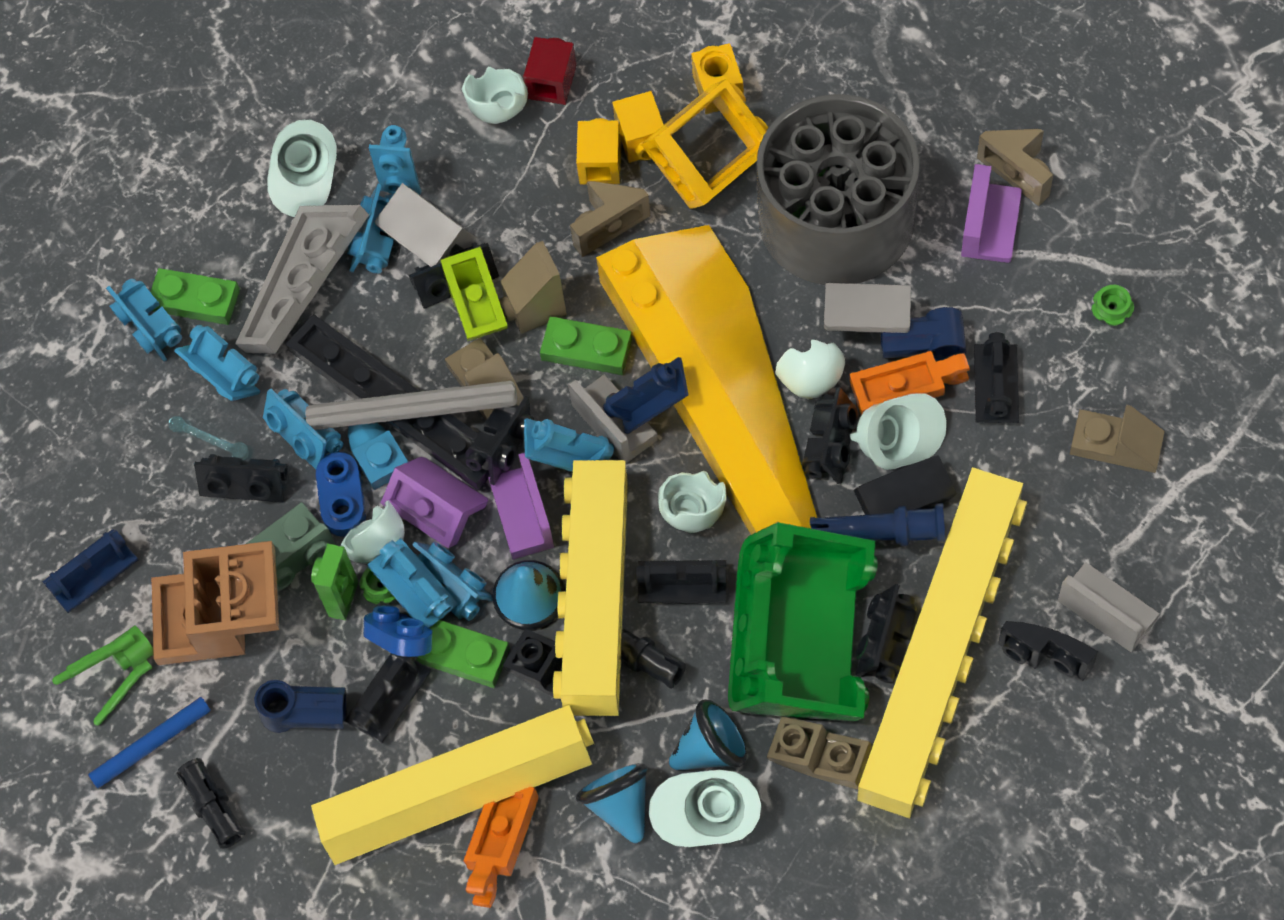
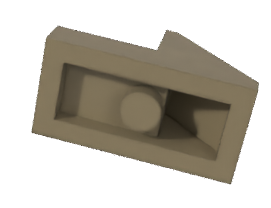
M1042 129L983 132L979 137L977 159L986 166H992L991 170L1013 187L1020 188L1023 195L1040 206L1050 196L1053 174L1048 166L1040 159L1034 158L1041 150L1044 131Z
M595 181L587 182L589 200L595 210L582 213L570 225L573 246L581 257H584L650 217L649 195L641 188Z
M481 338L474 340L445 358L447 368L461 387L512 381L517 390V405L519 406L524 399L499 353L493 355ZM494 408L479 410V412L487 420Z
M1126 405L1123 418L1079 409L1069 455L1156 473L1165 431L1130 405Z

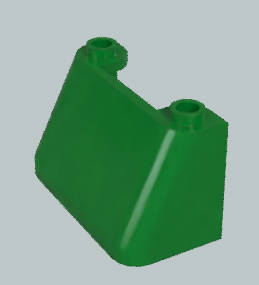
M780 522L766 527L745 539L738 559L728 686V702L732 711L759 715L856 721L864 718V713L869 704V690L865 687L861 677L851 676L856 591L865 587L876 575L878 562L874 555L875 541Z

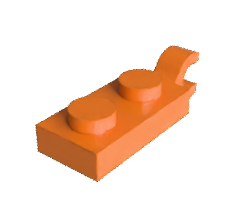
M932 351L851 373L849 374V381L860 414L862 415L866 409L874 404L883 403L884 401L909 394L925 393L933 398L943 396L945 393L943 383L955 385L968 381L967 371L970 370L965 353L953 355L947 359L935 362Z
M535 787L525 788L515 792L513 796L498 802L492 801L483 806L464 857L468 870H473L466 885V892L475 894L472 901L473 905L491 908L497 892V876L512 875L539 799Z

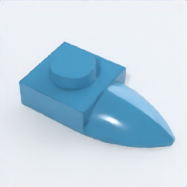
M378 423L348 426V438L352 454L373 490L389 483L394 468L408 462L390 431H386Z

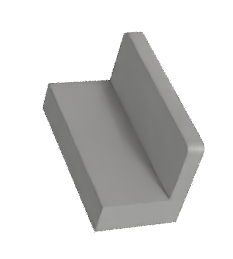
M403 183L375 220V224L430 267L441 263L440 260L448 255L455 244L466 249L471 247V244L477 238Z
M826 283L824 329L827 331L908 333L910 331L911 285Z
M605 374L586 388H583L577 380L568 384L572 407L598 436L608 438L609 443H612L614 446L613 453L619 460H625L628 463L658 441L657 433L647 422L631 433L626 434L622 419L617 417L610 418L604 412L603 404L606 402L607 396L611 393L619 392Z
M1087 562L1083 564L1074 577L1068 575L1062 582L1058 598L1061 604L1131 653L1158 620L1160 614Z

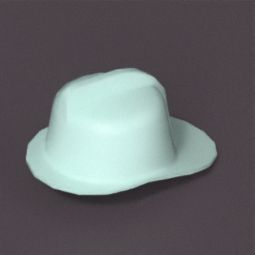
M313 120L295 121L287 125L277 135L274 142L267 178L268 194L273 205L286 215L295 217L299 206H323L327 201L331 190L337 145L332 133L323 124Z
M925 393L909 394L884 401L883 403L874 404L866 409L859 419L857 431L850 434V439L859 444L862 452L871 458L875 465L884 470L897 469L932 457L942 445L946 435L947 420L943 407L935 398Z
M709 770L683 773L668 778L656 788L650 799L649 817L652 827L663 840L675 846L695 847L724 844L741 840L753 831L760 819L761 801L757 789L750 780L735 771Z

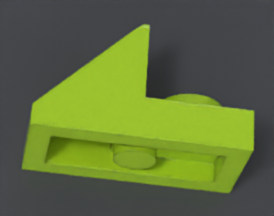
M481 247L441 259V265L452 301L457 309L467 341L507 329L508 325Z

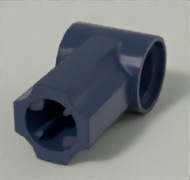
M953 307L937 308L928 312L925 317L910 318V331L908 333L881 332L883 358L911 357L932 351L937 362L957 354L965 353L966 355L967 349L962 311Z
M271 680L262 684L256 691L254 701L259 718L264 727L272 732H286L291 728L344 729L347 712V692L345 687L290 686L284 681ZM275 700L288 702L286 708L279 713L266 711L270 703Z

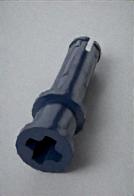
M943 503L936 504L933 509L907 510L906 506H898V508L894 509V513L810 517L811 529L873 541L896 540V544H901V546H908L910 541L937 540L939 544L946 542Z

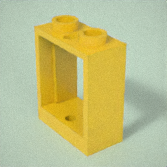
M727 79L711 85L641 144L690 209L704 206L757 161L760 143L768 129L766 123L761 118L754 116L746 106V98L743 92L736 85L729 83ZM713 102L746 145L747 149L706 182L673 139L672 135Z

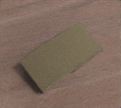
M781 716L767 758L771 762L811 777L858 789L873 746L866 740L829 733L821 724Z

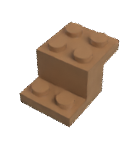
M272 541L183 552L184 574L151 578L154 660L157 665L245 655V634L279 630L276 556Z

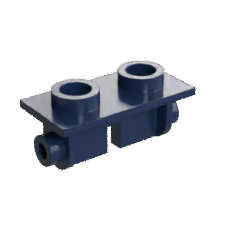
M678 357L670 363L655 364L651 371L633 382V387L626 386L619 392L608 395L606 402L603 404V410L610 418L617 417L622 419L624 432L629 434L684 399L689 394L682 358Z
M112 529L108 533H103V537L56 572H51L50 576L42 581L67 613L71 612L138 561V558L129 549L117 530Z

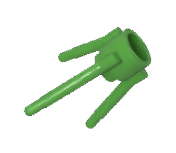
M134 625L111 643L68 665L66 671L55 676L52 682L55 685H59L110 656L113 657L123 671L131 666L133 671L94 718V724L101 725L137 680L152 669L147 659L154 655L153 647L140 629Z

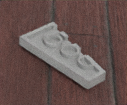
M361 205L299 206L235 343L245 353L275 354L369 216Z

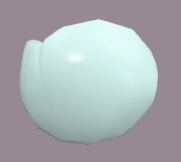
M487 67L485 74L480 78H474L473 75L469 74L462 86V92L472 114L489 124H498L510 120L523 110L527 102L528 91L524 80L520 74L511 69L495 70L492 67Z
M811 340V348L807 352H800L794 348L787 350L777 362L775 374L798 397L804 399L818 398L833 389L841 379L845 367V357L835 343L826 344L817 340Z
M706 471L696 474L681 472L669 476L658 492L659 511L664 520L672 527L689 533L711 528L722 515L726 503V486L724 482H720L718 485L715 484Z
M389 500L385 502V509L375 506L372 519L364 521L351 529L342 541L341 546L345 547L349 559L353 562L368 564L381 554L379 551L391 540L396 542L400 538L404 540V523Z

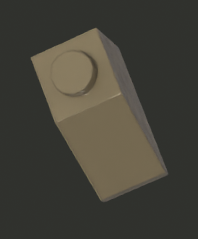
M540 241L534 244L501 280L504 297L500 298L499 302L507 322L514 320L521 334L548 323L550 316L561 318L567 315L560 274L544 242Z

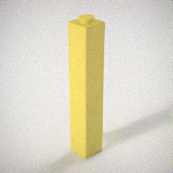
M567 705L313 804L311 807L321 843L334 865H337L480 809L492 801L498 802L513 796L515 792L525 788L539 786L590 766L592 762L586 747L593 745L594 741L585 718L576 721L570 705Z

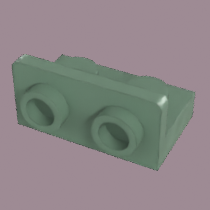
M302 502L246 543L273 542L276 556L277 591L286 588L294 580L295 575L309 564L314 565L318 557L323 558L327 543L335 545L327 526L324 523H319Z

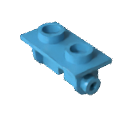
M396 125L388 126L382 133L380 145L369 144V151L379 184L382 185L381 191L394 195L403 183L421 195V188L410 148H405L407 141L406 132Z
M377 184L371 197L364 195L360 203L369 216L361 226L360 232H357L348 246L347 254L353 256L349 270L351 272H354L358 263L365 264L366 269L372 273H381L382 269L388 266L394 239L380 235V231H385L375 224V220L393 195L379 196L381 184Z
M135 279L127 280L122 286V291L118 294L108 286L106 289L115 300L109 306L124 326L132 322L138 329L132 335L147 354L155 350L165 362L167 358L161 350L167 345L173 347L181 341L180 326L175 323L163 307L152 315H148L149 312L160 304L142 281H136Z
M197 325L190 332L191 344L175 349L174 352L184 359L193 371L201 374L215 386L217 392L223 397L234 401L260 393V390L255 386L259 380V374L256 373L257 367L235 349L228 350L224 358L223 355L228 343L214 332L211 327Z
M269 389L263 419L272 431L280 434L293 447L295 453L300 458L305 459L316 469L320 460L324 458V454L339 452L342 449L343 442L340 440L341 434L338 431H335L333 428L314 430L306 422V407L309 405L296 391L283 389L277 394L272 389Z
M528 418L524 420L525 458L573 472V460H608L613 454L614 446L612 443H609L607 437H596L586 433L580 435L576 433V430L556 425L549 419H544L542 422Z
M401 538L396 542L393 540L388 542L379 551L381 554L367 564V567L413 619L422 621L428 628L458 605L456 600Z
M419 542L412 544L421 552L419 556L415 555L435 578L446 586L445 589L458 603L451 610L458 619L472 620L480 610V607L476 605L480 599L493 601L492 595L484 589V586L487 584L485 580L468 568L462 571L452 562L455 556L447 548L437 542H433L432 545Z

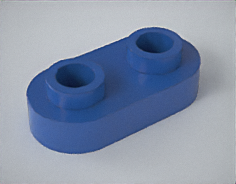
M334 452L326 455L316 467L320 513L330 533L346 537L351 529L366 521L361 473L357 462L349 454ZM341 467L344 469L337 476L330 475L334 468ZM340 506L349 507L348 511L344 514L335 513L336 509Z
M387 605L377 606L373 608V612L364 616V637L388 652L406 657L422 656L431 652L432 630L426 627L422 621L412 619L400 613L399 608Z

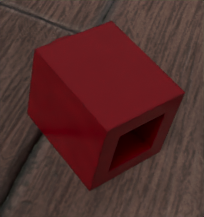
M534 37L523 75L528 91L527 99L566 105L577 66L574 43L566 42L560 38L546 39Z

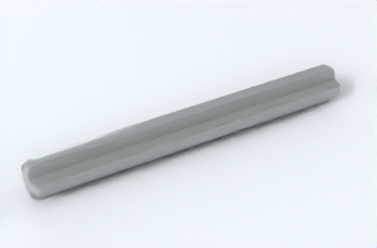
M503 381L314 404L306 407L305 415L306 422L314 430L510 407L517 403V390L514 382Z

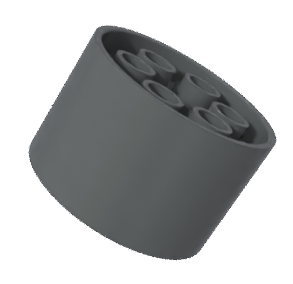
M844 94L823 95L807 99L787 109L773 121L762 138L757 154L758 222L764 245L771 256L784 269L801 279L816 284H857L882 274L900 259L906 251L914 231L920 163L916 142L904 122L895 113L877 102L859 96ZM835 165H841V166H844V167H842L841 169H839V168H836ZM825 169L824 175L822 177L818 176ZM797 182L799 186L790 185V183ZM885 188L901 189L903 196L886 191ZM806 206V210L799 218L792 215L798 209ZM852 217H854L858 226L846 228V224L851 223Z

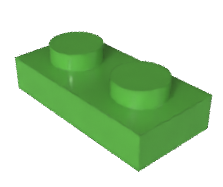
M158 268L150 292L160 305L151 312H156L163 307L169 315L229 325L240 288L236 281Z
M550 316L540 349L541 361L623 375L632 342V332Z
M327 543L323 558L318 557L313 565L311 581L314 583L319 599L322 601L328 616L346 621L359 581L345 547Z
M441 620L430 627L432 630V650L428 654L418 656L416 661L425 666L495 688L503 664L510 651L508 642Z

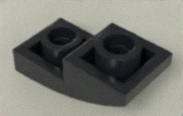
M939 455L908 465L854 489V493L865 515L894 513V509L898 508V506H906L907 510L924 509L948 501L957 494Z
M1006 621L1001 627L998 644L1002 646L1003 652L1016 663L1024 664L1026 662L1036 669L1043 658L1047 656L1050 658L1051 664L1059 672L1067 676L1074 674L1082 681H1084L1094 667L1098 653L1095 649L1069 635L1047 627L1024 622Z
M524 629L503 667L528 684L554 697L553 675L554 671H562V658H556L555 641Z

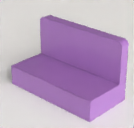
M975 164L961 256L1009 263L1012 259L1022 190L1018 187L989 184L992 166Z
M525 453L518 454L521 468L502 473L495 485L490 484L513 560L554 548L547 516L530 461L525 458Z
M418 457L395 467L381 500V504L386 506L385 502L389 500L400 517L447 548L458 543L469 515L484 509L488 502L485 496L425 457Z

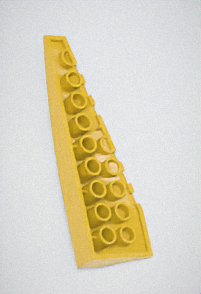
M705 225L633 239L596 257L600 283L626 327L632 332V337L650 367L652 368L657 363H670L678 357L682 358L689 395L674 404V407L719 482H724L726 494L750 534L752 535L777 522L811 528L810 517L817 518L752 297L747 284L711 227Z

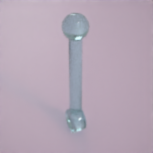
M174 416L169 420L168 426L173 432L183 431L231 452L233 457L242 458V461L249 455L246 444L242 442L229 443L186 424L180 416Z

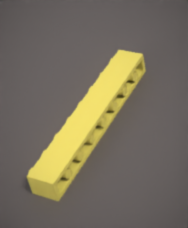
M972 467L860 780L857 801L909 819L914 805L923 807L931 784V780L924 778L929 763L938 765L946 740L938 737L943 722L952 724L960 698L953 696L957 681L966 683L974 658L967 656L971 641L980 643L987 622L986 617L980 616L984 603H994L1001 578L994 577L998 563L1007 565L1014 544L1013 539L1007 538L1011 525L1020 527L1028 501L1020 499L1023 483Z

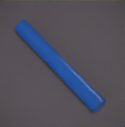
M199 697L90 772L88 776L97 789H99L205 716L211 709L204 699Z

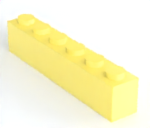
M573 460L572 477H565L564 501L565 504H571L570 515L562 516V540L569 541L568 553L560 554V579H567L566 592H558V618H565L564 631H556L555 653L556 658H562V671H554L553 696L554 699H561L563 707L570 705L574 716H619L628 495L625 460Z

